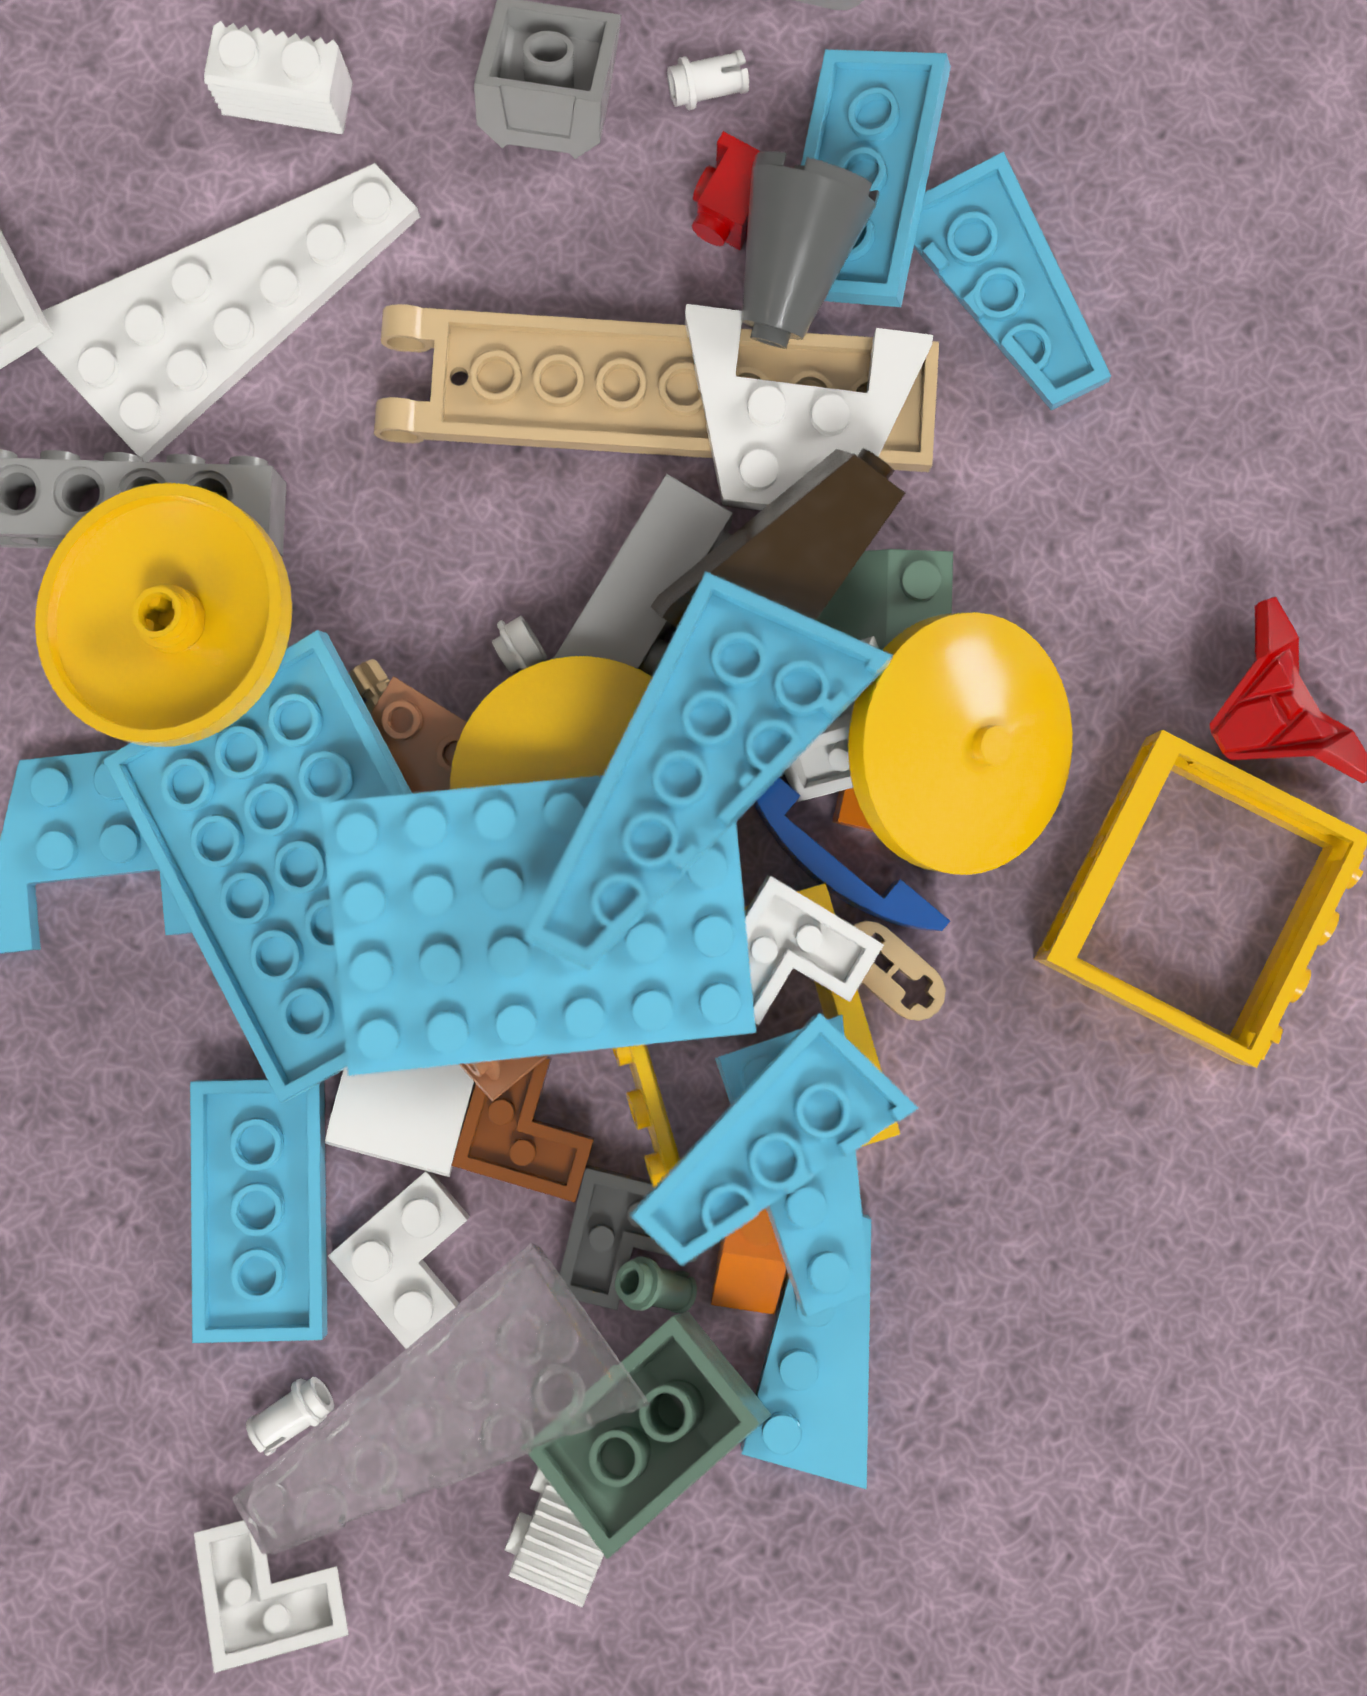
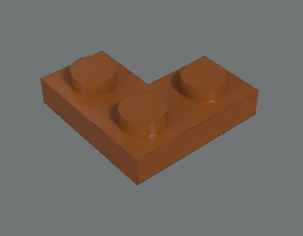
M551 1057L543 1060L493 1102L475 1084L451 1166L575 1203L595 1137L534 1119L552 1060Z

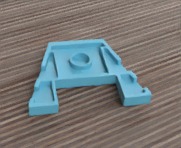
M118 750L19 760L0 838V954L41 950L36 884L160 871L103 761L104 758ZM160 872L165 935L192 933Z

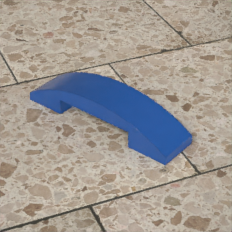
M778 778L753 803L765 826L787 855L819 885L826 883L828 891L847 904L873 917L912 929L943 931L949 924L950 920L901 879L893 881L880 896L791 822L785 814L801 795L782 779Z

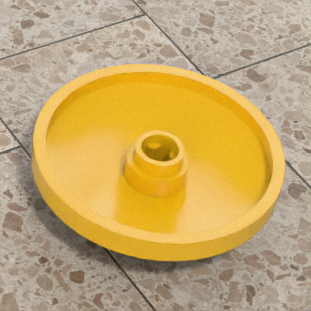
M158 483L139 486L121 492L93 508L72 527L58 545L43 575L36 604L35 632L39 658L45 675L59 699L75 716L95 730L142 746L173 747L190 744L210 737L233 724L260 699L269 687L282 662L289 640L292 622L291 587L282 557L272 539L250 515L229 500L209 490L187 484Z
M948 613L932 616L906 628L882 650L893 655L890 664L856 698L852 710L848 738L850 775L857 801L868 824L877 837L896 855L913 865L927 870L960 875L978 874L996 869L1018 857L1031 846L1050 822L1063 795L1071 765L1073 746L1071 712L1063 682L1055 665L1041 645L1025 630L1004 618L985 613Z
M592 656L555 658L519 671L494 688L482 700L466 723L457 743L452 761L450 790L604 775L653 677L625 663Z

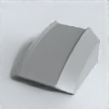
M497 0L474 81L477 126L501 148L510 144L569 153L576 159L598 145L601 141L610 96L621 15L525 0Z

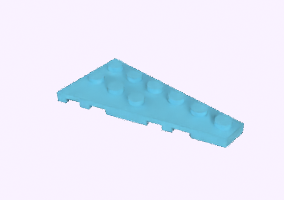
M705 572L524 933L525 941L590 970L890 664L893 655Z

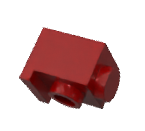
M724 131L717 141L716 168L708 165L695 187L692 200L697 203V216L691 227L696 235L709 244L723 246L727 243L741 250L747 239L751 168L755 155L760 150Z

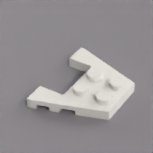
M686 304L685 326L690 340L695 375L704 408L706 428L722 506L763 510L836 449L858 455L862 448H865L879 457L932 346L933 335L876 328L872 342L867 392L831 389L737 377L736 366L742 326V311Z

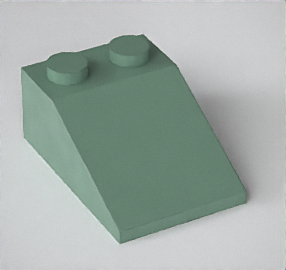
M901 549L865 551L816 621L857 640L874 636L879 649L883 650L898 634L915 623L932 616L952 613L953 551Z
M688 1311L673 1315L524 1449L606 1559H609L767 1420L771 1413Z

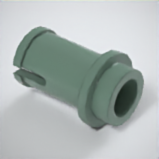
M637 1257L623 1264L615 1279V1289L618 1297L632 1310L644 1311L650 1307L667 1309L673 1313H684L692 1307L697 1295V1285L694 1277L687 1278L690 1273L661 1268L655 1261L647 1257Z

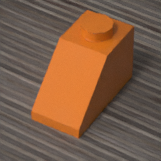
M766 1208L760 1211L756 1217L720 1240L711 1305L775 1314L786 1266Z

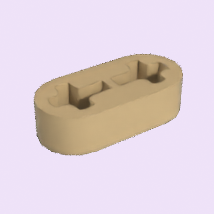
M863 921L853 924L852 926L869 936H873L875 933L882 940L880 943L884 945L879 954L891 963L885 971L873 963L861 984L894 1013L905 1019L921 1021L931 1018L936 1014L944 1003L946 992L943 979L937 971L880 923ZM897 970L911 980L917 981L922 976L927 978L929 983L924 991L930 997L928 1004L923 1006L918 1003H912L907 1008L904 1007L901 1000L906 992L891 978Z

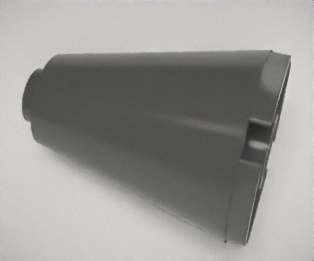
M760 151L755 155L751 168L742 322L753 327L751 339L773 347L787 349L790 339L803 340L872 215L880 193L879 190L870 191L872 183L867 179L827 162L807 157L805 166L794 165L791 168L783 166L787 153Z

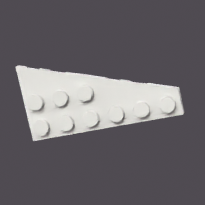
M374 163L43 310L42 313L54 336L38 345L37 348L138 456L142 457L144 462H150L420 218L418 209Z

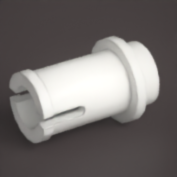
M736 50L730 54L689 62L686 56L680 57L677 65L670 66L667 69L669 91L674 106L685 105L688 110H693L696 108L698 101L735 93H747L749 90L748 69L740 70V65L746 62L743 52Z
M312 1377L308 1381L302 1378L292 1383L290 1393L259 1414L247 1419L246 1429L249 1438L258 1451H264L266 1456L271 1455L278 1447L312 1425L318 1428L327 1422V1414L334 1410L333 1398L325 1384L317 1377Z

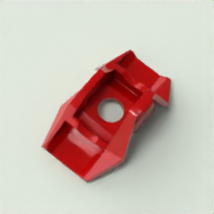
M1275 596L1258 602L1254 606L1255 661L1209 723L1211 734L1221 752L1230 760L1313 756L1360 783H1365L1367 781V752L1354 730L1321 712L1299 675V635Z

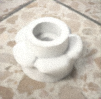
M522 616L517 617L508 624H505L503 620L497 623L500 636L492 640V644L500 659L511 673L519 668L523 670L547 659L544 649Z

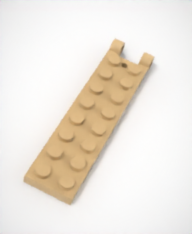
M405 304L389 305L383 309L382 345L392 350L405 352H425L430 350V348H434L430 402L396 397L382 398L376 401L374 435L382 440L401 443L438 440L712 458L700 390L698 389L690 340L685 325L432 309ZM741 329L736 366L737 377L867 392L873 337L806 333L803 340L790 339L787 349H782L751 339L752 329ZM932 341L928 355L879 455V458L894 470L929 472L932 467L939 342ZM459 371L468 374L467 382L461 386L451 382L453 374Z

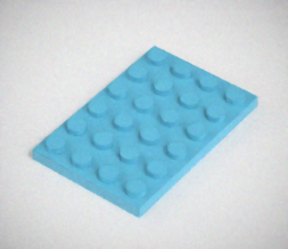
M316 630L286 649L277 673L260 699L242 717L222 731L203 740L173 747H151L129 743L103 759L280 1103L291 1100L347 1068L320 802L412 794L327 633Z
M604 775L320 802L348 1076L756 1033L736 821L590 970H587L525 941L524 933Z

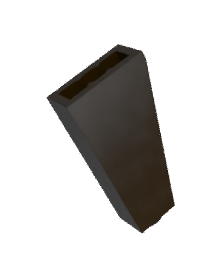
M862 448L858 455L836 449L659 594L650 607L663 619L678 628L705 572H708L816 621L906 494L889 481L895 470L865 448Z

